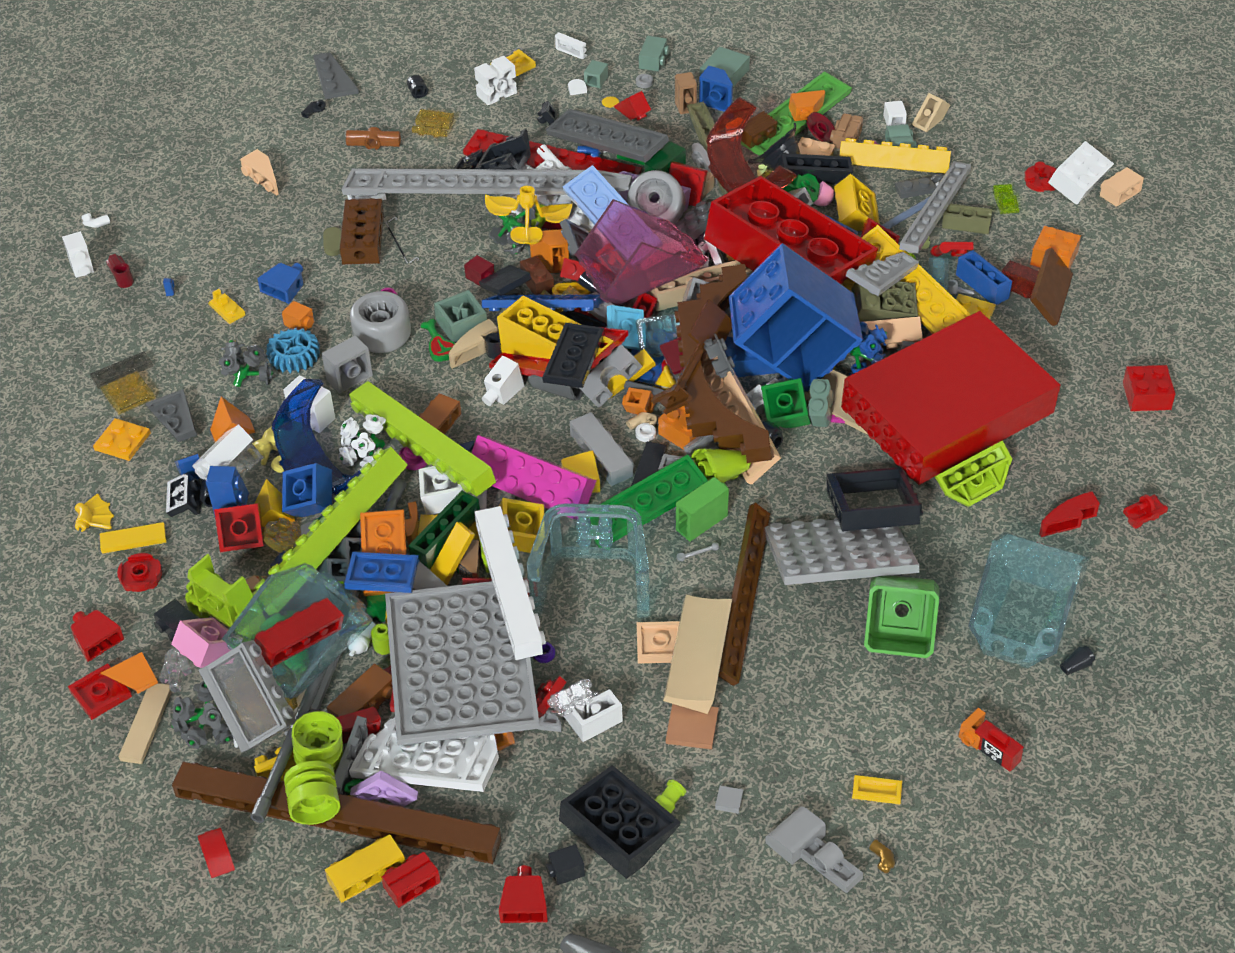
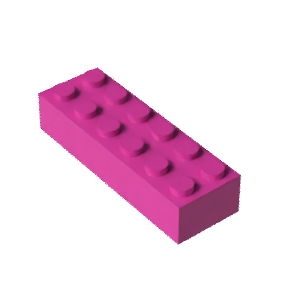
M477 436L472 454L491 467L496 483L492 485L493 487L532 503L543 504L545 508L569 518L580 520L578 516L585 513L596 483L595 479L489 437Z

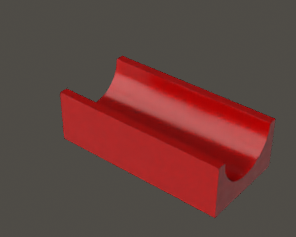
M762 176L711 201L704 240L741 264H745L753 272L783 243L840 284L848 278L846 277L848 269L853 268L857 270L861 265H872L878 252L877 247Z

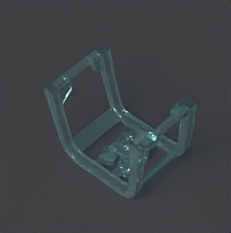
M558 504L549 508L543 516L527 561L529 596L533 597L535 605L533 613L543 614L547 590L555 565L559 560L563 558L621 559L631 562L634 566L637 589V618H648L650 616L649 566L642 520L639 513L631 507L622 505ZM561 516H578L576 529L578 531L577 544L580 547H562ZM590 517H600L598 526H590ZM612 518L627 519L628 549L611 548L613 544ZM550 533L551 553L548 555L542 571L543 552ZM591 539H599V545L602 548L589 547Z

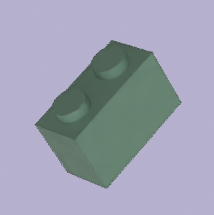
M646 37L639 54V69L659 71L660 67L664 66L665 56L669 54L667 38Z

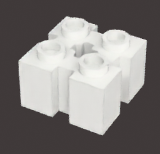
M505 56L492 60L491 65L485 63L474 68L475 80L479 82L476 85L477 96L487 105L499 101L500 97L504 96L506 98L517 93L516 82L512 79L516 77L515 65Z

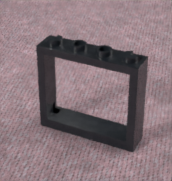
M902 467L826 474L827 495L842 532L920 524V516H923L922 503L918 502V495L914 493L913 484L909 483V477L905 475ZM897 489L903 505L849 509L844 494Z

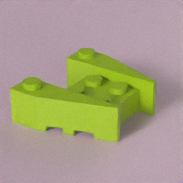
M207 554L188 570L187 578L190 582L186 585V589L189 592L185 594V599L189 611L201 619L212 615L231 628L233 634L242 640L241 643L254 640L258 631H261L260 625L265 621V618L245 578L241 576L235 583L228 584L214 572L211 557Z

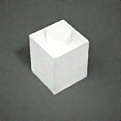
M885 102L883 116L886 124H906L907 113L903 102Z

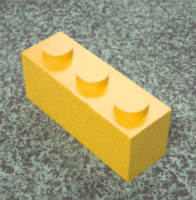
M391 835L377 839L373 844L362 850H356L349 857L332 863L325 869L329 885L342 903L381 882V876L389 868H397L405 863V858Z

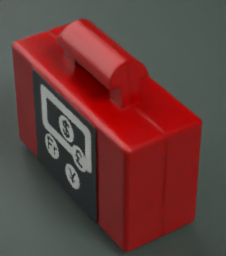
M985 720L975 730V734L980 737L978 749L1010 772L1021 762L1024 746L991 722Z

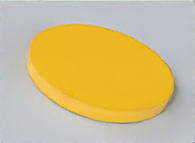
M606 97L602 100V105L609 108L619 103L616 97Z

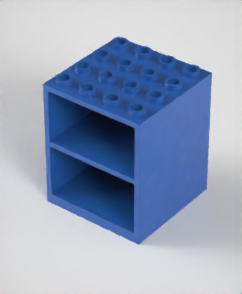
M783 243L729 296L734 343L787 379L801 378L804 390L807 392L810 390V385L814 379H822L826 374H829L834 366L844 360L847 354L853 348L858 347L863 340L854 293Z

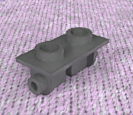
M714 334L716 339L704 341V348L710 359L718 357V359L712 361L716 375L723 378L727 376L729 371L734 375L732 368L735 365L731 356L726 357L724 351L727 350L723 338L718 339L717 335Z

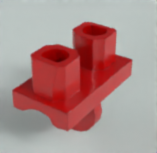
M1145 494L1140 497L1139 502L1124 508L1123 513L1128 518V523L1137 529L1142 524L1150 520L1154 521L1160 515L1167 513L1168 507L1163 505L1155 494L1151 496Z

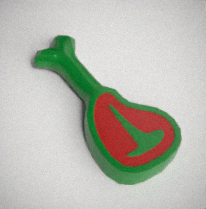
M435 319L423 322L420 327L428 330L432 337L429 342L431 359L437 362L449 360V352L456 343L444 339L437 332Z

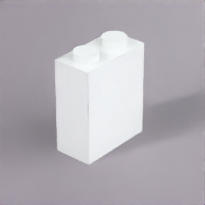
M238 424L225 432L192 465L195 473L200 478L206 480L210 466H228L253 439Z

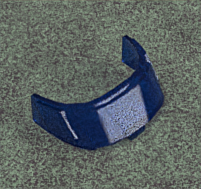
M303 379L283 401L272 423L271 429L274 434L275 446L282 459L279 463L284 471L314 463L331 469L332 494L336 495L343 490L346 491L348 482L355 476L358 477L361 472L359 470L353 476L342 473L333 465L316 440L310 426V409L313 400L323 385V381L319 379Z

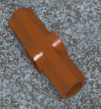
M370 127L367 131H346L347 146H365L367 149L375 148L377 150L380 146L400 147L401 133L399 131H381L377 127Z

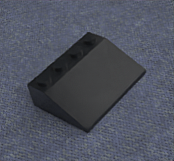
M613 765L560 802L559 821L626 879L641 869L681 824L676 817Z

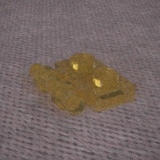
M420 109L415 119L416 125L419 126H412V133H418L421 136L425 134L433 135L435 138L447 137V130L450 129L454 121V113Z

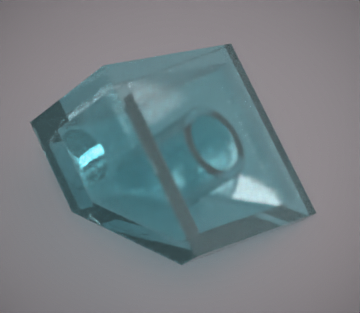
M674 314L636 319L640 351L645 349L651 358L663 356L659 346L677 339Z

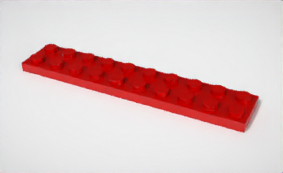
M477 129L463 149V154L469 155L480 149L484 152L491 144L504 142L509 136ZM529 141L531 156L526 164L535 169L545 161L537 153L538 148L545 152L540 147L544 144ZM546 145L564 166H568L572 170H586L593 165L597 170L620 173L625 171L637 175L642 173L641 167Z

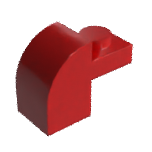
M221 828L210 830L197 836L211 879L235 870Z

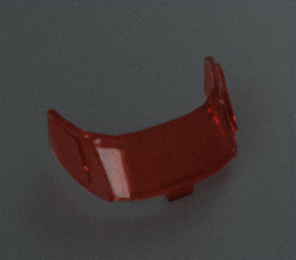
M741 97L737 98L719 117L706 140L710 161L708 167L714 178L718 180L728 193L756 178L748 166L741 149L743 129L756 110V106ZM778 166L765 178L778 187L783 188L790 184L797 176L794 172Z

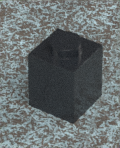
M576 844L548 853L547 873L550 879L555 878L557 885L585 876L584 862Z

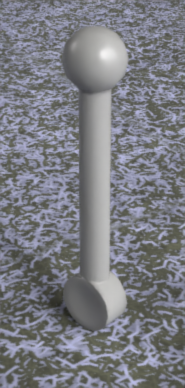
M714 542L711 546L686 554L678 553L677 560L684 561L685 558L703 552L717 551L720 546L717 542Z

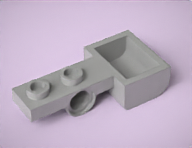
M800 806L765 837L766 844L791 865L802 858L845 893L849 892L863 879V872L844 858L841 849L835 843L828 842L825 844L821 841L826 836L825 823L803 806Z

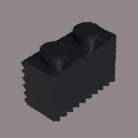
M176 598L154 613L156 629L160 633H167L171 642L180 621L198 619L184 605L179 603Z

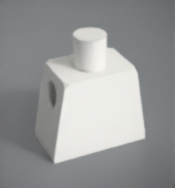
M505 356L499 359L484 380L487 392L482 397V401L488 406H491L495 400L504 405L524 387L518 363Z

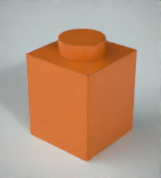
M293 301L282 311L284 325L291 329L295 327L298 330L304 328L306 331L313 326V312L307 306Z

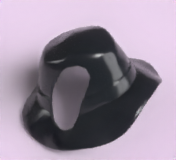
M794 123L793 129L771 145L762 155L755 159L750 158L748 164L763 163L776 173L775 165L782 153L801 154L795 138L796 123Z

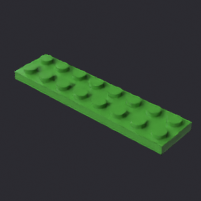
M824 71L796 93L825 90L823 106L817 112L823 115L851 93L852 87ZM788 98L768 114L778 122L777 132L774 137L765 139L760 145H755L752 148H749L739 139L737 142L760 156L771 145L785 136L788 131L793 129L794 123H796L795 136L807 127V120L794 121L789 110L790 98Z

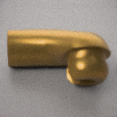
M877 839L874 840L869 849L881 859L877 867L882 872L889 873L890 869L895 866L894 854Z

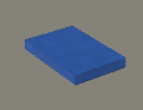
M352 552L344 583L345 589L412 593L419 562L418 555Z

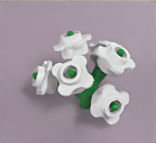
M366 415V422H363V427L367 432L371 433L370 436L367 433L358 431L359 424H357V421H353L352 417L344 421L340 435H342L341 444L344 447L339 448V458L347 467L353 466L354 462L357 461L356 454L364 458L360 462L362 467L374 460L372 457L374 451L377 448H383L385 445L383 439L375 437V434L383 430L382 425L386 423L385 418L378 415Z

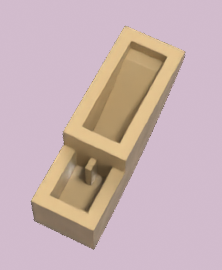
M490 319L469 330L453 346L449 352L450 367L452 369L486 353V336L490 333H498L497 326Z

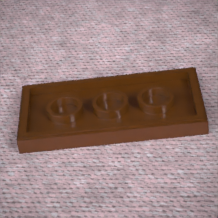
M1049 248L1045 251L1030 301L1048 323L1055 326L1058 325L1073 274L1056 252Z

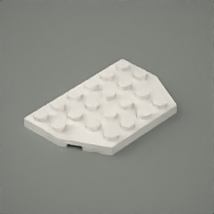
M394 717L384 724L385 728L376 735L372 733L367 737L349 770L352 778L367 779L379 771H383L402 783L484 792L499 759L494 734L398 745Z

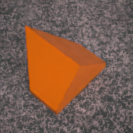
M221 396L210 428L214 441L216 442L225 432L238 424L248 435L255 433L250 418Z
M142 652L101 672V674L134 689L137 694L158 684Z

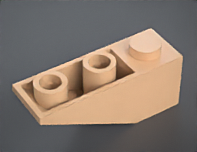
M256 149L240 159L241 170L245 176L251 177L256 184L264 186L268 192H272L276 196L279 195L276 179L267 155Z

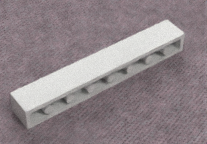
M501 506L475 511L477 531L515 660L543 654L542 645L546 644L544 632L538 629L540 627L538 613H533L535 609L533 597H528L527 594L530 592L527 579L523 580L522 577L524 576V568L522 563L517 561L519 559L517 546L513 547L512 545L514 543L513 532L507 529L509 527L507 514L503 515Z

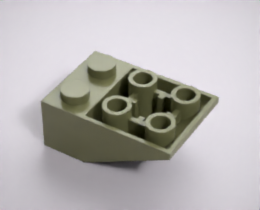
M898 281L879 296L870 293L856 282L851 288L855 297L859 322L918 317L915 283Z

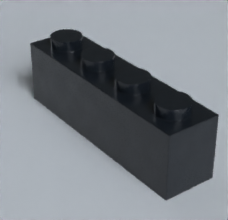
M782 153L775 165L777 181H781L780 176L784 172L795 177L810 173L816 177L818 183L823 181L826 184H838L853 173L851 157Z

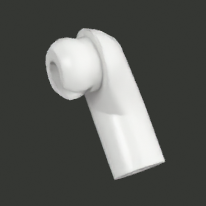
M90 213L82 215V223L85 226L98 228L110 223L108 215L96 219L92 218Z

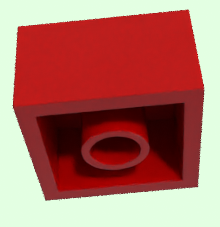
M1167 365L1126 366L1123 386L1130 411L1172 410L1175 390Z
M259 503L214 509L220 552L265 546Z

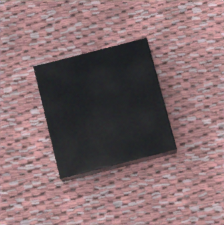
M508 265L480 280L479 284L481 288L502 296L532 278L529 272Z

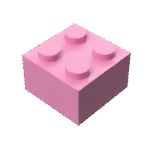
M211 617L180 621L172 645L179 650L180 654L188 657L195 666L203 668L239 646L242 640ZM235 657L225 664L233 663Z

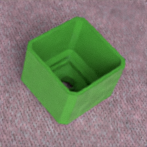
M892 575L872 577L864 640L866 649L869 652L920 658L931 656L934 652L939 606L938 584L934 580ZM904 604L909 610L906 614L900 615L895 611L896 606Z

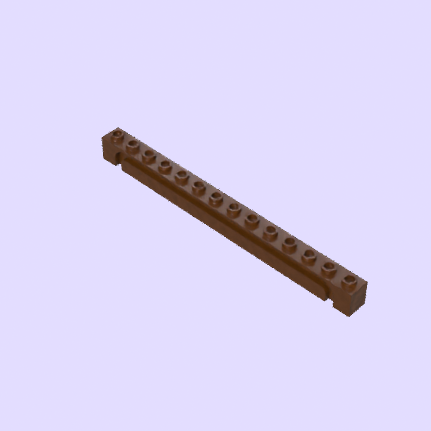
M182 762L172 787L175 796L178 798L192 801L198 799L202 800V803L252 813L268 778L250 776L243 772L226 771L220 767L202 766L196 762ZM284 781L279 782L266 816L295 822L290 818ZM338 794L340 802L339 812L330 820L310 825L376 840L391 835L395 843L460 858L471 857L475 861L489 864L494 863L501 843L500 828L492 824H480L469 819L461 820L451 818L445 814L427 813L421 809H408L397 804L389 805L377 800L360 799L354 795Z

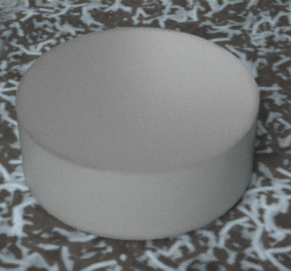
M640 74L636 77V85L640 88H649L653 85V77L649 74Z

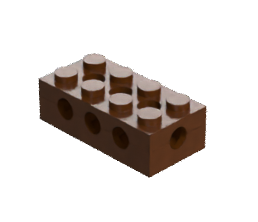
M382 199L345 200L340 241L342 265L380 263L384 221Z

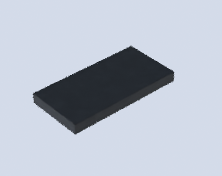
M565 323L543 374V383L583 388L604 337L605 329L602 327Z

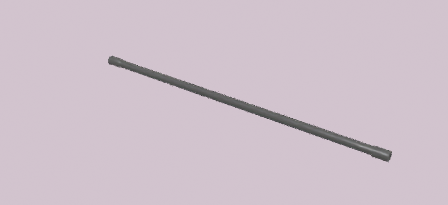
M396 479L394 481L383 511L396 509L398 501L401 499L407 485L404 480ZM349 589L340 610L344 614L341 630L328 637L295 714L296 720L309 713L361 590ZM293 725L288 730L263 791L250 817L255 822H264L274 793L293 751Z

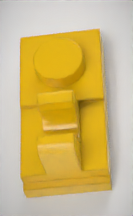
M220 289L212 292L213 300L209 301V306L229 324L245 316V311L225 293L221 294Z

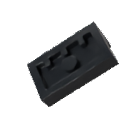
M187 472L167 482L166 513L170 517L183 513L188 509L194 515L200 514L201 484L197 478H194Z

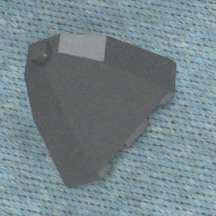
M360 520L315 570L325 581L345 582L352 552H362ZM314 521L301 525V535H306L310 531L308 527Z

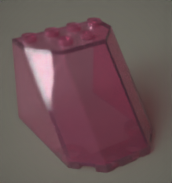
M612 199L575 253L579 259V264L585 269L586 275L592 280L594 288L600 293V298L606 303L612 302L618 305L694 272L707 262V258L703 255L693 238L678 230L675 224L615 199Z

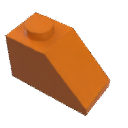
M825 90L792 93L790 95L789 110L794 121L807 120L811 113L818 112L824 103Z

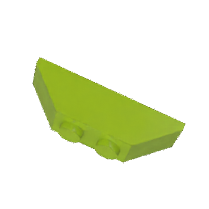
M1000 441L940 473L935 478L945 496L969 507L1003 488L1012 457L1004 442Z

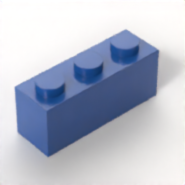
M974 250L958 257L956 275L990 303L998 305L1009 299L1012 280Z

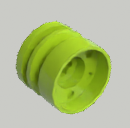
M323 711L304 714L296 720L292 727V745L296 765L307 761H322L328 763L334 770L338 768L343 756L342 726L336 717Z
M307 761L293 766L286 772L284 784L288 797L289 814L293 821L303 825H314L332 819L339 812L340 802L332 766L322 761Z

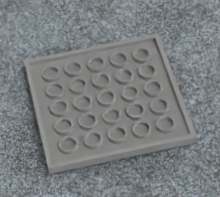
M835 518L834 520L827 521L815 519L813 522L805 523L803 521H794L791 524L772 523L770 526L765 527L766 539L784 585L919 573V563L898 526L842 532L839 522Z

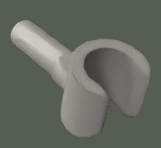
M956 280L948 281V293H964L973 296L974 291L958 287Z

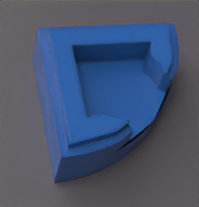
M164 278L163 284L166 296H173L174 280Z

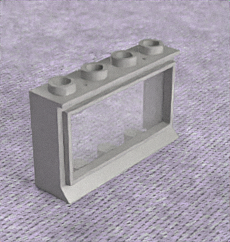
M254 640L241 643L225 655L198 670L241 752L258 747L296 722L294 710L288 705L282 688L276 683L271 667L266 664L261 648Z

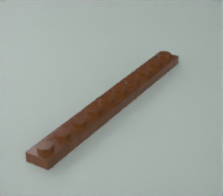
M756 502L749 505L718 674L720 678L733 686L740 681L766 540L765 527L768 526L770 513Z

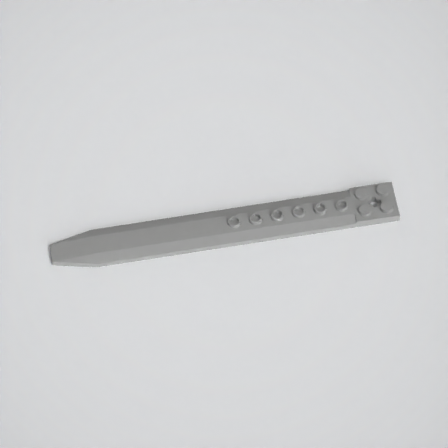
M352 169L342 187L343 195L375 196L379 193L520 194L522 186H532L535 189V195H567L563 190V186L585 170ZM597 170L617 192L629 190L632 182L631 175Z

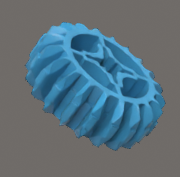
M295 327L294 330H289V328L287 331L280 330V334H274V337L269 339L266 348L267 359H269L271 366H274L276 370L280 369L282 373L286 370L290 374L293 370L299 373L301 368L306 371L307 365L313 367V362H317L320 354V345L315 335L311 334L310 331H305L304 328L298 330Z

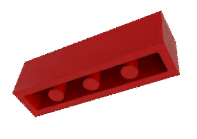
M325 598L319 602H314L303 611H297L290 618L277 622L273 627L260 631L254 637V641L261 648L266 664L272 668L341 630L344 614L328 598Z

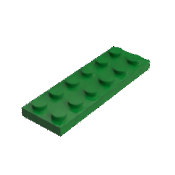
M687 454L578 517L601 550L676 507V502L708 480Z

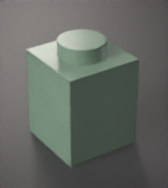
M592 60L584 71V82L588 86L601 88L608 78L607 63Z

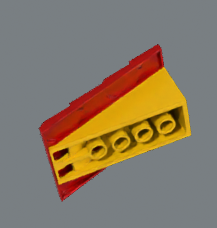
M522 296L497 316L502 353L489 363V368L493 369L499 359L505 356L518 363L521 374L543 377L565 323H579ZM604 328L605 334L591 369L595 368L602 358L610 355L615 347L625 341V338L629 336L628 330Z

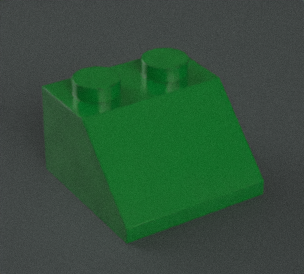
M801 378L761 386L767 421L778 427L785 428L810 425Z

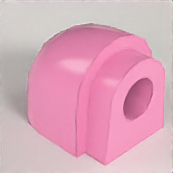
M822 181L819 184L818 200L813 202L817 206H827L834 198L832 187Z

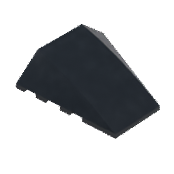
M527 129L520 131L521 134L515 138L511 135L504 142L491 144L484 152L480 149L460 158L454 169L523 170L531 156Z

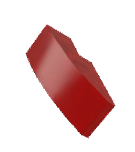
M1090 491L1078 495L1057 506L1042 520L1039 535L1044 537L1080 528L1082 520L1096 517L1100 503L1094 493Z

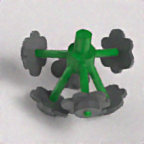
M534 206L529 209V220L536 219ZM524 208L523 212L514 217L512 215L499 216L503 220L502 224L504 227L498 229L493 227L489 233V237L496 244L506 245L508 243L512 245V247L505 249L504 252L518 254L521 252V248L525 247V244L513 241L510 236L514 228L525 227V221L521 223L517 221V219L525 215Z

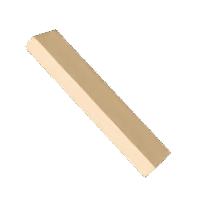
M158 683L146 690L119 754L120 761L143 764L173 691L172 685Z

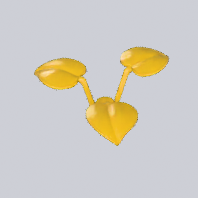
M522 186L520 188V195H517V201L511 197L485 195V205L488 211L494 215L507 216L511 214L512 210H517L519 203L525 209V227H516L510 233L511 239L520 244H537L543 237L540 228L529 227V209L534 204L540 217H545V220L551 223H560L564 219H568L572 210V203L548 205L540 208L537 195H535V189L532 186Z

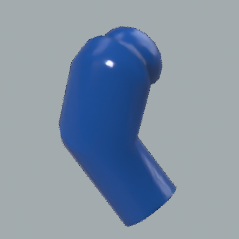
M578 146V153L600 157L601 151L599 149L589 146Z

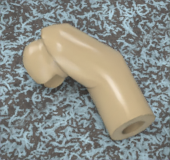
M641 412L626 421V424L631 430L642 423H649L654 426L657 423V416Z

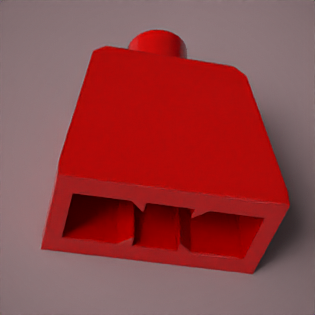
M94 610L88 615L83 611H79L73 616L75 623L71 624L70 628L87 662L124 640L120 626L98 610Z
M519 866L517 868V876L506 877L499 905L500 923L548 922L542 878L539 875H532V868L530 866Z

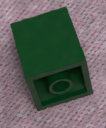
M668 141L662 149L644 164L645 172L658 170L669 174L672 162L686 165V149Z

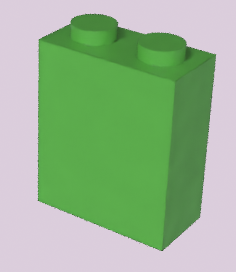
M713 477L676 502V531L691 542L727 517L729 489L726 484Z

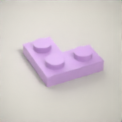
M379 771L352 787L350 795L365 800L378 801L385 798L394 804L405 807L417 800L418 791L409 787L406 783L393 778L390 774Z

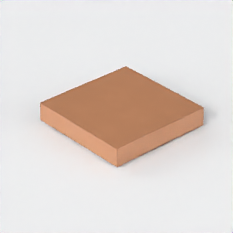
M672 704L666 744L712 750L719 707L711 706L708 714Z

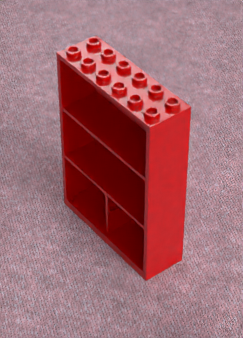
M978 311L846 377L841 407L845 413H848L855 420L858 426H861L867 432L871 439H874L880 445L881 449L894 460L896 465L902 467L909 478L920 485L1053 414L1061 384L981 311Z

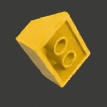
M852 174L834 186L837 203L836 209L839 216L838 222L856 231L863 230L864 222L868 218L880 224L876 196L872 190Z

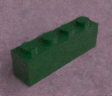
M461 490L408 545L410 555H418L419 562L430 570L456 522L463 523L469 529L476 521L475 511L480 510L479 499Z

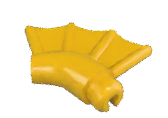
M99 494L94 495L84 504L78 503L75 506V511L79 514L75 528L78 531L81 528V532H84L89 526L111 529L110 522L114 514L109 511L110 503L103 501Z

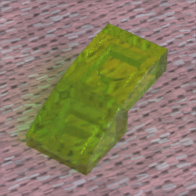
M1012 184L993 185L992 191L1000 214L1019 213L1016 195L1013 194Z

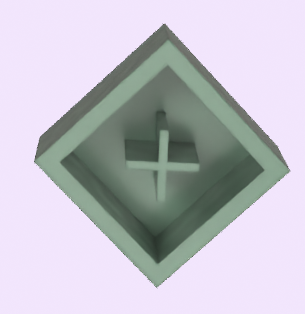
M469 290L434 303L436 321L454 343L469 330L487 320L485 310Z

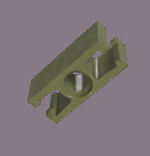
M949 204L943 214L942 228L989 234L992 209Z

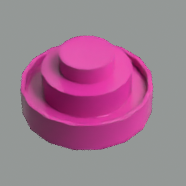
M407 446L400 450L399 456L408 464L406 469L419 470L427 465L421 456L414 455Z

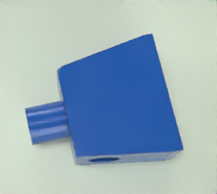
M278 263L257 278L260 292L289 304L303 286V267L299 263H295L291 267Z

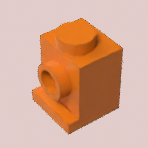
M629 387L627 394L623 396L622 405L626 412L639 414L646 412L652 414L655 404L651 400L654 395L648 390Z

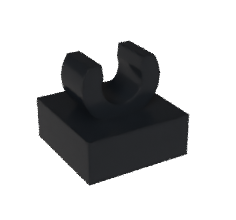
M549 101L542 103V109L537 113L540 116L537 120L541 124L547 121L551 125L557 119L558 112Z

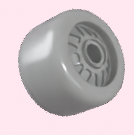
M653 170L639 175L632 182L627 195L628 205L647 226L654 230L671 227L681 218L685 210L686 199L681 185L672 175L663 171ZM658 194L660 196L659 200L656 203H652L651 197Z
M386 291L371 292L360 297L351 308L350 322L352 334L368 347L369 352H391L407 342L411 333L408 306L400 296Z

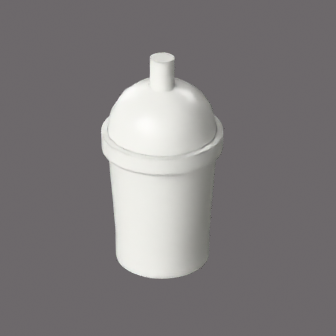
M362 619L355 631L348 637L347 647L350 650V656L361 654L369 648V643L372 639L371 630L376 626L371 620Z

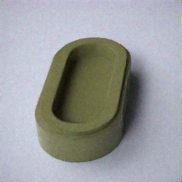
M330 227L323 232L325 254L329 256L340 254L341 229Z

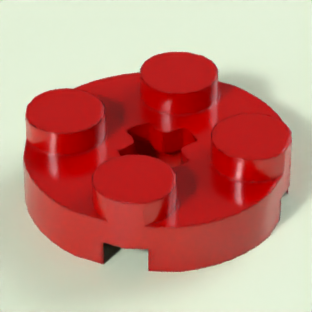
M1036 162L1034 166L1029 167L1025 171L1024 180L1027 187L1037 192L1056 190L1048 182L1057 169L1046 165L1044 162Z
M137 553L129 556L128 561L119 565L117 576L120 584L126 591L141 592L153 589L158 585L162 577V567L160 561L154 559L151 554ZM140 570H143L142 574L137 575Z

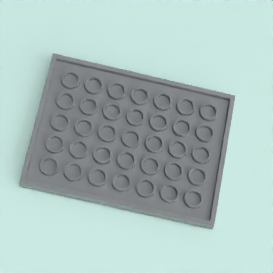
M492 581L412 590V593H385L398 745L540 729L530 657L515 660Z

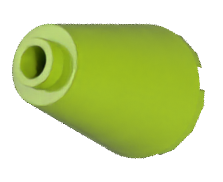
M701 448L695 450L691 456V459H694V463L708 481L715 477L720 482L725 483L747 471L751 464L747 463L746 455H741V450Z

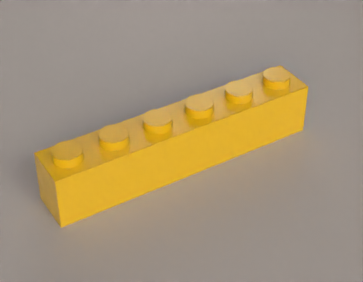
M846 138L845 141H841L840 156L851 157L852 165L945 174L949 169L951 151H947L946 147H936V150H931L926 145H918V148H911V144L900 143L899 147L892 146V142H882L881 145H877L872 140L856 143V139Z

